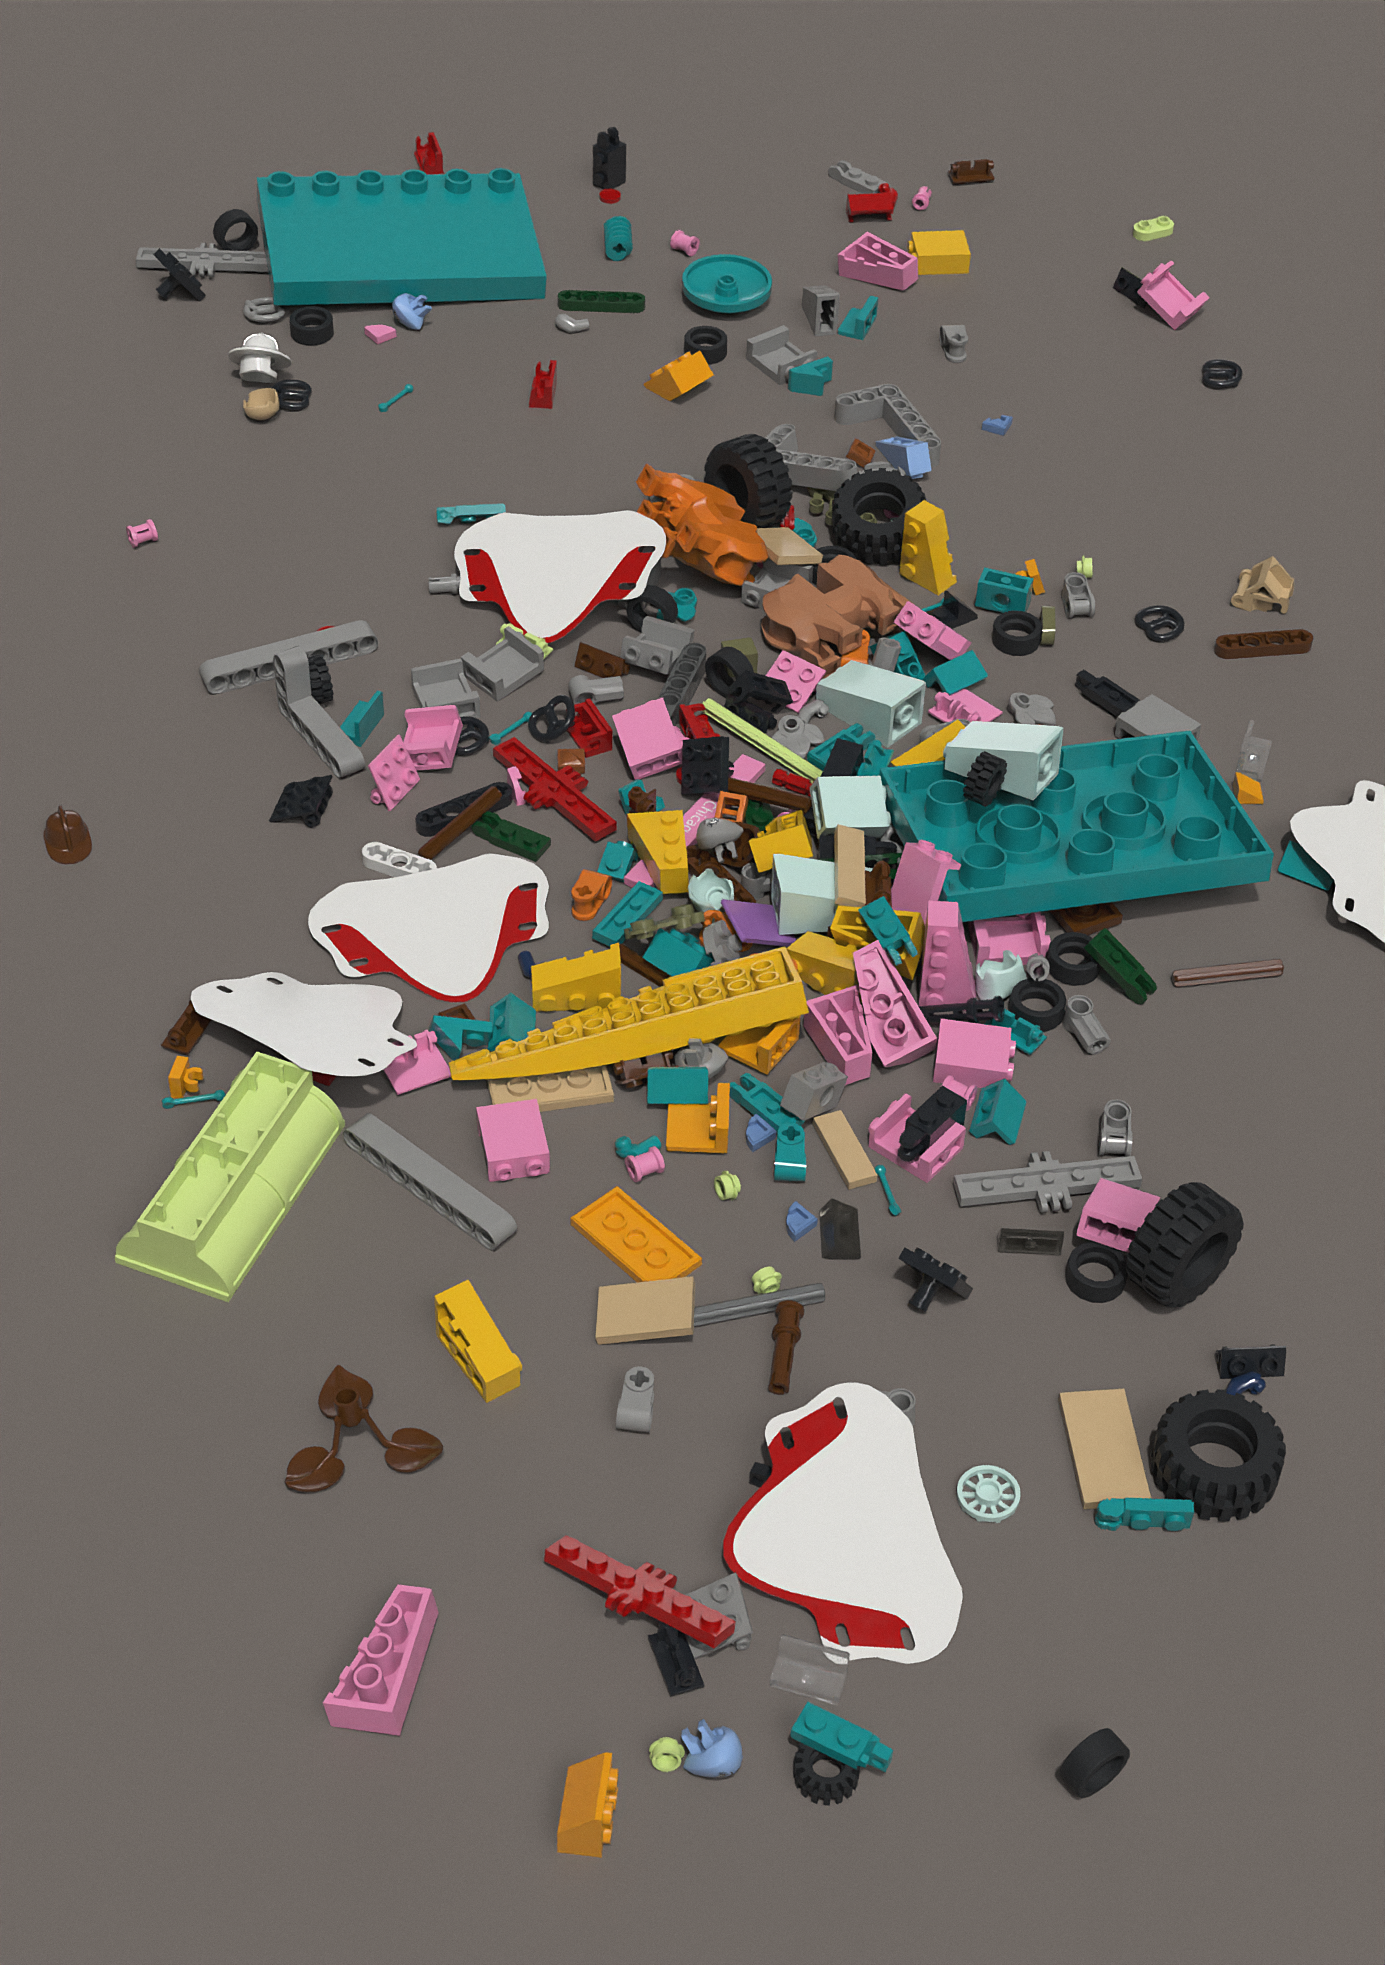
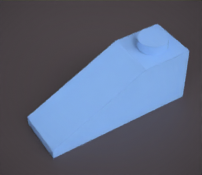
M897 436L875 441L876 447L893 467L898 470L899 466L912 479L921 478L923 473L932 471L928 442Z

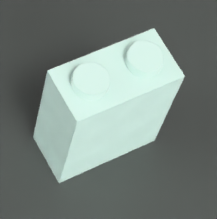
M881 776L817 777L811 785L810 794L818 839L820 836L834 834L837 824L862 830L864 835L881 838L889 828L891 816L889 811H886V788L882 786Z

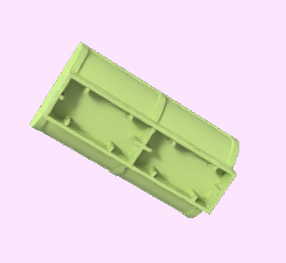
M256 1052L245 1069L240 1071L232 1081L230 1090L192 1144L179 1156L175 1163V1168L130 1232H127L119 1241L116 1247L115 1263L229 1303L345 1127V1120L342 1118L341 1112L333 1100L313 1085L312 1071L302 1069L294 1063Z

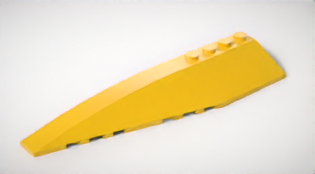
M785 946L672 976L662 980L663 986L652 990L651 986L638 989L639 995L630 999L623 996L612 999L604 1009L600 1006H594L552 1022L553 1028L541 1032L537 1028L527 1032L528 1037L516 1042L508 1039L500 1042L495 1051L490 1052L487 1049H482L449 1062L452 1080H480L579 1070L617 1063L620 1060H632L688 1046L689 1038L701 1039L702 1044L712 1042L717 1037L739 1035L747 1029L755 1027L765 1028L772 1025L773 1022L784 1019L795 1020L801 1017V1015L809 1013L802 980Z

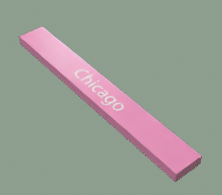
M742 754L734 762V767L729 768V770H734L731 778L754 783L765 772L766 764ZM720 793L704 794L683 815L686 847L697 843L696 833L699 824L706 818L715 817ZM726 804L725 809H730L733 805ZM640 860L624 877L625 885L633 888L641 881L649 886L656 887L643 860Z

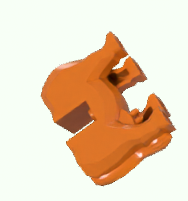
M645 464L636 480V484L644 495H654L663 500L652 503L649 500L643 499L637 513L654 520L663 528L666 535V546L661 558L672 556L683 564L689 565L721 583L742 586L744 581L754 583L755 578L750 573L752 566L755 562L766 561L769 556L765 542L757 534V526L740 521L745 510L737 505L735 497L713 485L693 481L676 473L655 470L652 466Z

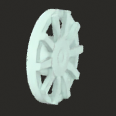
M981 1465L969 1469L961 1476L957 1485L956 1495L962 1511L977 1519L976 1521L1000 1523L1001 1520L1015 1513L1020 1502L1021 1493L1018 1482L1009 1472L996 1466ZM990 1473L993 1474L992 1479H984L982 1474ZM977 1476L979 1482L976 1485L969 1481V1479ZM998 1476H1000L1007 1482L1001 1485L997 1481ZM966 1485L975 1492H962L963 1486ZM1010 1487L1014 1491V1495L1002 1493ZM964 1498H975V1500L968 1504ZM1001 1499H1002V1500L1014 1501V1502H1013L1012 1505L1009 1507L1008 1505H1006L1005 1503H1003V1502L1001 1501ZM977 1505H981L980 1511L973 1509ZM998 1505L1004 1511L998 1513L996 1506ZM986 1508H990L992 1514L985 1513Z

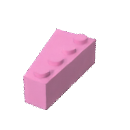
M928 900L919 977L918 1006L967 1003L968 999L977 998V992L958 902Z
M399 1584L396 1586L377 1616L374 1629L368 1638H363L358 1646L359 1652L350 1667L346 1666L339 1676L340 1682L333 1693L329 1692L323 1701L332 1727L400 1736L439 1613L431 1588Z

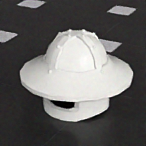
M263 333L247 337L242 347L230 350L228 353L229 359L240 365L239 374L241 379L245 381L274 383L277 381V373L273 370L285 369L290 367L292 360L287 355L278 351L276 340Z

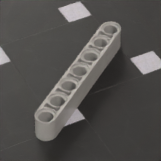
M358 620L207 660L201 664L199 674L210 693L220 694L275 679L273 656L295 646H301L307 657L318 654L323 655L326 665L372 653L377 648L379 641L370 625L366 621Z
M370 1113L365 1114L343 1131L345 1142L354 1152L485 1248L494 1250L517 1231L515 1220L506 1210Z

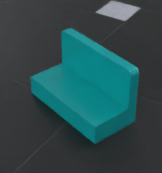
M869 296L862 309L851 308L838 329V335L863 340L877 318L879 297Z
M971 650L933 668L922 680L926 682L927 688L939 684L942 691L950 696L984 680L988 674L974 651Z
M377 690L369 702L359 700L340 726L344 733L358 747L363 745L384 716L383 692Z
M1289 841L1278 871L1330 891L1334 883V879L1299 843Z
M511 992L490 1006L489 1022H493L492 1034L488 1041V1050L491 1052L495 1051L500 1042L508 1039L516 1042L526 1039L528 1037L527 1032L535 1029L536 1010Z
M649 1067L647 1104H708V1068Z
M1005 1078L983 1087L969 1131L976 1138L996 1131L1009 1145L1014 1144L1026 1107V1100Z

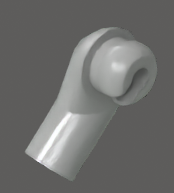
M559 314L555 319L556 325L566 333L589 330L587 318L575 320L566 314Z
M816 699L802 707L798 717L808 724L814 714L820 718L826 715L829 707L824 704L823 700Z

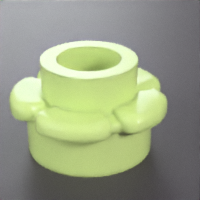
M1082 556V561H1077V572L1083 574L1086 578H1092V558Z
M723 1171L720 1176H716L714 1179L715 1191L721 1200L731 1199L732 1201L737 1198L741 1185L736 1175Z
M770 1266L760 1269L752 1276L753 1290L758 1294L777 1291L780 1288L781 1273L776 1272Z
M670 1737L660 1738L649 1747V1758L653 1766L664 1772L677 1769L681 1764V1758L685 1754L683 1745H678V1741Z

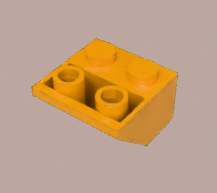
M689 351L650 374L651 380L644 383V386L664 399L671 401L714 376L701 351L693 355Z
M604 1752L568 1767L557 1831V1852L602 1858L604 1843L611 1844L613 1832L612 1815L613 1810H616L619 1774L618 1768H612V1753Z

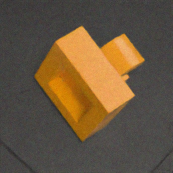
M1035 559L1025 561L1028 571L1021 570L1015 574L1034 578L1033 589L1035 595L1045 593Z
M177 1056L168 1076L172 1098H184L186 1090L189 1092L199 1091L198 1081L194 1079L203 1080V1070L198 1067L190 1068L189 1057Z

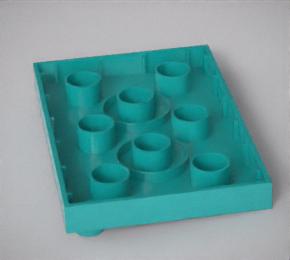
M496 168L491 170L489 174H470L463 169H451L446 174L427 175L423 171L411 169L404 171L402 175H382L374 170H365L357 176H338L331 171H319L313 176L294 177L290 173L278 171L271 173L268 177H257V204L274 305L392 303L396 297L404 293L415 297L424 295L427 297V300L424 302L545 299L547 275L520 173H513L505 168Z
M1190 730L1061 746L1058 775L1034 800L1000 789V791H997L996 798L987 807L968 800L963 796V788L966 786L964 782L968 777L945 770V760L880 768L879 776H881L882 786L886 788V811H889L891 822L904 847L906 842L918 843L919 840H926L934 843L935 849L951 853L953 855L952 859L961 864L960 870L949 869L947 871L938 901L958 902L962 922L1265 882L1270 879L1274 856L1273 851Z

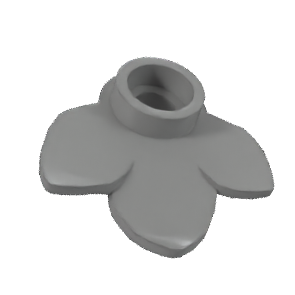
M1020 692L1013 693L1008 701L1009 710L1015 715V719L1019 724L1035 725L1036 722L1055 726L1056 718L1051 710L1054 703L1050 699L1038 694L1027 695Z
M787 715L781 718L778 723V731L772 736V739L803 759L806 758L809 752L810 744L820 745L824 742V736L818 727L813 724L804 723L796 715ZM788 725H794L795 727L790 728Z

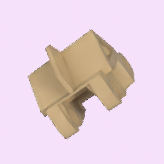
M1274 556L1254 565L1252 570L1244 569L1240 572V583L1237 592L1231 598L1233 606L1250 612L1252 610L1267 612V610H1272L1274 603H1279L1282 606L1281 613H1287L1289 597H1292L1295 587L1294 578L1290 577Z

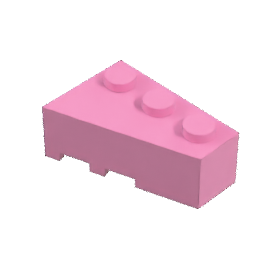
M858 985L806 1001L809 1013L804 1014L803 1026L826 1061L837 1066L840 1072L848 1076L845 1085L870 1077L872 1048L867 1025H865L863 1017L864 1011L859 998Z

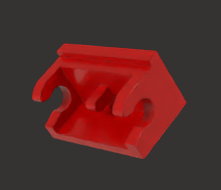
M434 132L428 133V142L425 145L420 144L421 139L417 136L414 157L419 170L427 175L443 174V153Z
M891 193L847 195L846 214L848 222H853V216L866 214H885L887 221H892L891 214H893L894 208Z
M550 360L549 371L547 372L541 370V362L539 361L536 364V376L533 378L529 408L552 409L557 385V360Z
M588 698L585 699V702L575 704V712H578L574 717L575 725L570 727L567 732L577 747L584 749L585 758L611 751L613 730L592 700Z
M704 704L679 705V727L685 737L698 739L720 736V734L713 731L706 714L694 715L695 712L706 709Z

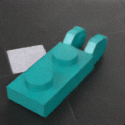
M856 723L846 730H841L808 752L807 761L823 771L837 738L863 745V750H866L867 744L875 740L876 735L871 731L862 735L863 726Z
M884 896L858 909L868 929L876 941L879 940L883 950L887 952L895 966L902 963L901 956L896 949L903 945L911 957L918 955L909 933Z
M746 1072L740 1076L739 1079L744 1088L735 1082L730 1083L729 1097L734 1099L737 1104L741 1103L753 1115L757 1114L776 1130V1133L779 1127L785 1123H796L800 1126L804 1124L805 1120L803 1121L780 1106L783 1099L781 1095L751 1074Z
M1107 1498L1102 1501L1100 1500V1503H1098V1512L1095 1515L1094 1521L1096 1522L1095 1525L1100 1527L1101 1530L1108 1529L1109 1531H1116L1121 1525L1131 1526L1138 1530L1149 1527H1163L1171 1531H1179L1184 1528L1190 1529L1194 1515V1502L1192 1500L1111 1498L1109 1500Z

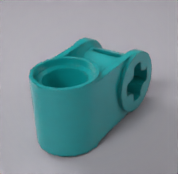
M785 1123L779 1127L777 1132L774 1180L805 1181L806 1154L804 1129L796 1123Z

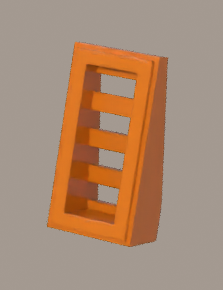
M720 791L715 817L722 818L723 814L737 816L736 821H730L743 823L749 801L748 797ZM727 804L738 806L739 808L738 811L731 809H725V806Z

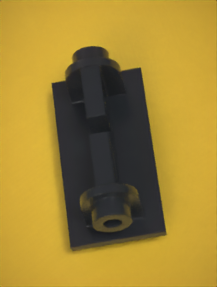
M1121 267L1113 288L1145 308L1147 302L1137 293L1143 285L1141 283L1142 279Z
M728 692L724 705L726 709L765 734L767 729L775 728L777 719H775L773 714L748 701L737 703L735 700L738 696Z
M1271 1344L1269 1347L1227 1348V1346H1223L1221 1350H1216V1361L1220 1363L1219 1377L1220 1379L1235 1378L1250 1371L1261 1374V1377L1284 1376L1287 1347L1275 1346V1344Z
M660 1621L657 1633L648 1635V1639L670 1696L705 1687L685 1634Z

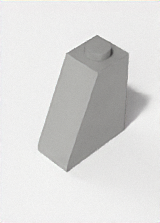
M826 285L803 287L802 308L814 336L837 334L840 295L839 292Z

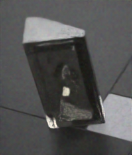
M833 1198L830 1199L819 1211L822 1258L828 1260H859L861 1258L858 1209Z
M1001 1228L997 1236L998 1252L1061 1255L1064 1231Z

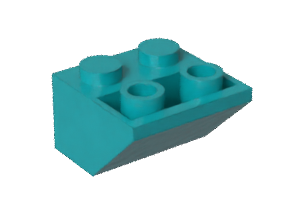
M673 927L670 931L659 928L642 957L670 976L711 966L710 963L715 962L712 953L706 954L705 947L698 943L700 941L698 938L687 932L683 933L675 930Z

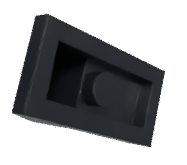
M947 590L944 591L943 606L926 612L951 629L978 619V614Z

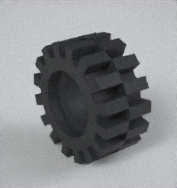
M318 654L307 657L311 696L319 704L332 701L334 695L332 690L333 684L331 683V675H329V668L326 666L323 655Z
M985 751L980 753V756L976 757L975 763H972L971 771L967 773L968 778L964 782L966 786L963 788V796L984 807L991 804L997 796V791L1001 789V783L1004 782V775L1007 772L1006 760Z
M800 1743L798 1752L795 1754L793 1778H795L796 1788H801V1795L806 1798L809 1794H812L811 1802L815 1804L818 1803L819 1798H822L826 1806H830L832 1798H834L836 1804L842 1803L843 1795L847 1799L852 1796V1791L856 1790L858 1786L860 1766L854 1769ZM819 1760H832L839 1764L841 1772L834 1777H823L814 1772L813 1765Z

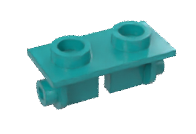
M872 740V742L867 744V751L864 756L865 762L861 763L856 776H879L880 768L888 767L894 750L883 749L881 747L882 743L879 740Z
M1006 1009L1002 1022L987 1020L984 1023L985 1025L1012 1028L1011 1040L1016 1041V1048L1029 1055L1047 1039V1036L1043 1035V1031L1040 1030V1026L1034 1025L1021 1017L1016 1020L1015 1014Z

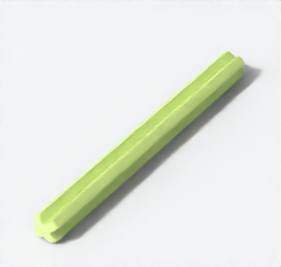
M710 698L702 703L706 708L702 711L703 713L801 777L810 779V783H813L817 777H821L822 770Z

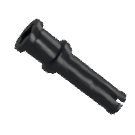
M994 996L993 999L978 1000L974 997L968 999L967 1003L918 1006L928 1023H938L941 1019L968 1020L970 1023H979V1021L984 1020L1002 1022L1005 1014L1004 1002L1001 996ZM953 1012V1014L934 1015V1013Z

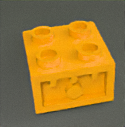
M800 1017L795 1020L784 1019L777 1021L765 1028L755 1027L747 1029L735 1036L727 1035L718 1047L722 1048L728 1056L768 1075L799 1040Z
M718 1083L717 1095H711V1103L668 1104L667 1151L727 1153L730 1083Z

